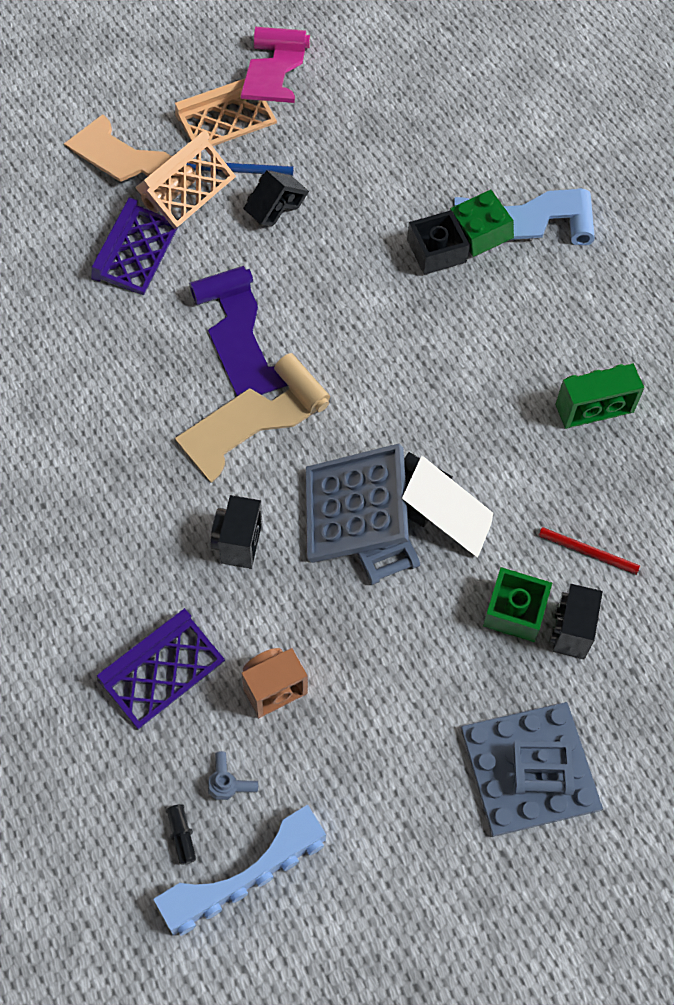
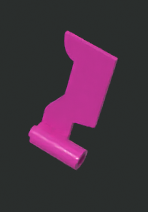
M255 27L254 49L275 50L273 58L250 60L241 99L295 103L294 93L282 86L285 74L303 64L305 48H310V35H307L306 30Z

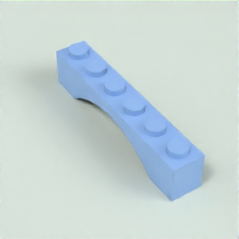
M306 805L283 819L278 834L269 849L256 863L244 872L211 884L194 885L179 883L154 898V901L171 933L175 935L179 932L180 936L185 935L196 927L194 922L205 916L206 919H210L222 911L221 905L229 900L233 903L240 901L248 895L247 889L257 884L258 887H261L274 878L272 875L274 872L281 868L287 871L299 863L298 857L305 853H308L309 856L317 853L324 847L323 842L326 841V833L310 807Z

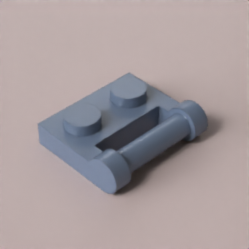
M410 540L405 543L357 553L371 585L379 583L380 579L410 567L414 569L420 566V560ZM403 552L406 555V558L375 569L373 565Z
M514 741L515 794H525V791L563 792L564 795L574 794L571 742ZM525 772L563 773V780H525Z

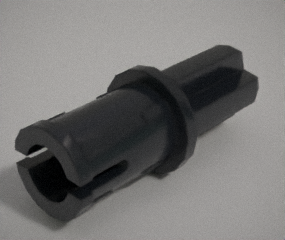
M184 805L171 806L166 809L172 830L170 839L174 840L179 863L187 865L196 861L191 839L193 831L188 827Z

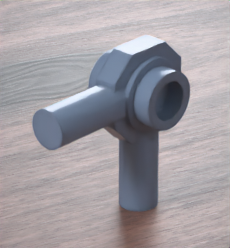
M219 751L215 753L216 772L208 779V793L215 800H229L236 792H258V781L236 780L233 775L227 772L226 752Z

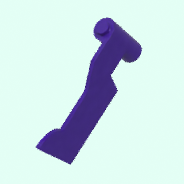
M244 266L189 282V287L196 305L219 298L227 315L226 318L211 327L208 332L236 395L239 396L249 388L263 395L288 385L274 370L275 366H268L253 334L258 304L251 291L250 283H253L252 273L250 269H245Z

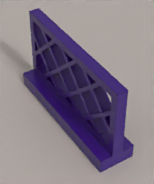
M129 197L92 265L91 280L100 282L102 279L131 292L145 295L178 227L176 229L172 227L170 232L161 234L158 226H171L163 215L138 206V200ZM139 215L149 218L150 223L139 225L137 218ZM153 228L156 236L146 238L143 230ZM138 232L142 240L130 242L128 235ZM160 241L163 246L162 249L152 251L149 243ZM144 245L148 253L137 256L133 248ZM129 249L132 257L121 260L119 252ZM151 258L154 263L153 266L143 269L140 261ZM136 263L139 270L127 273L124 265ZM120 267L123 275L117 277L108 274L111 269ZM142 275L145 281L142 287L132 284V278Z
M185 608L97 675V681L109 693L138 730L225 662L223 656L191 619L192 616ZM190 628L197 636L196 646L180 644L181 635ZM178 638L177 644L171 643ZM200 641L205 645V647L199 646ZM165 647L175 648V663L158 661L159 652ZM179 649L196 651L194 665L178 663ZM199 651L210 652L216 658V661L210 666L197 665ZM156 655L155 661L149 660ZM143 664L155 665L153 680L137 678L138 668ZM158 666L174 667L172 682L156 680ZM177 668L194 669L192 680L188 683L175 682ZM196 670H203L196 676ZM132 672H134L133 678L127 677V676H129ZM121 681L133 682L131 697L119 696L113 687ZM136 683L152 684L151 699L134 697ZM155 685L172 686L171 696L167 700H155ZM175 687H182L174 693ZM123 701H130L129 708ZM133 702L150 703L149 714L139 721L132 713ZM153 704H160L152 711Z

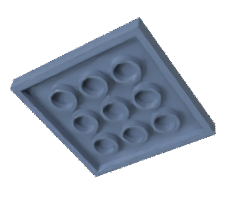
M400 443L306 467L307 556L310 562H319L409 542L407 502L402 499L406 491L404 449Z
M568 702L461 726V732L492 837L603 810ZM514 741L571 742L574 794L564 795L563 792L525 791V794H515ZM525 772V780H563V773Z

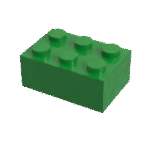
M634 363L628 365L619 364L610 369L594 370L588 374L580 376L571 375L563 379L555 406L564 428H572L634 413L645 387Z

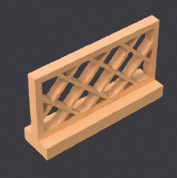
M245 79L175 103V116L181 122L190 141L204 131V129H201L204 121L215 125L212 132L205 130L210 136L208 141L212 146L276 124L277 120L266 101L259 100L256 106L246 102L247 99H241ZM233 103L239 105L240 108L236 113L226 109L227 106ZM244 107L255 111L252 118L241 114ZM214 110L219 112L220 115L216 120L208 117L207 113ZM259 112L267 115L269 120L262 122L255 118ZM224 114L235 118L232 125L221 121ZM196 118L200 122L196 127L188 124L187 119ZM238 119L248 122V127L244 129L236 127ZM218 126L229 130V133L224 136L215 134Z
M205 130L135 187L141 195L145 193L174 229L236 177L209 143L208 139L210 136ZM204 148L211 156V162L201 161V151ZM187 163L196 165V175L186 173ZM201 166L211 168V178L201 176ZM216 169L222 170L227 178L225 180L216 179ZM172 175L181 177V187L171 186ZM186 178L196 180V190L186 189ZM201 181L211 183L210 193L201 192ZM157 188L166 190V200L159 199L153 191ZM171 191L181 193V203L171 201ZM186 194L196 195L195 206L186 204ZM171 206L181 208V218L178 221L171 214Z

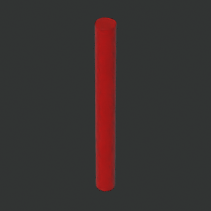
M542 527L539 537L635 575L639 571L640 565L547 528Z

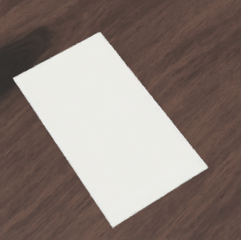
M421 456L402 499L478 558L491 526L493 512Z

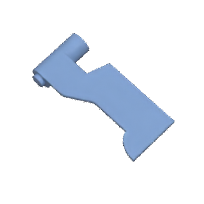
M586 189L547 191L523 205L504 206L514 220L513 239L543 238L549 219L570 218L571 241L574 245H590L595 240L591 194ZM455 197V206L469 200V198Z

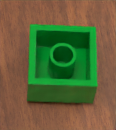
M491 189L450 208L470 245L469 252L473 257L514 238V220Z
M500 567L483 627L535 642L541 627L552 582Z

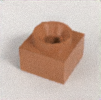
M281 648L269 649L252 658L243 667V689L258 718L308 694V675L293 648L284 652Z

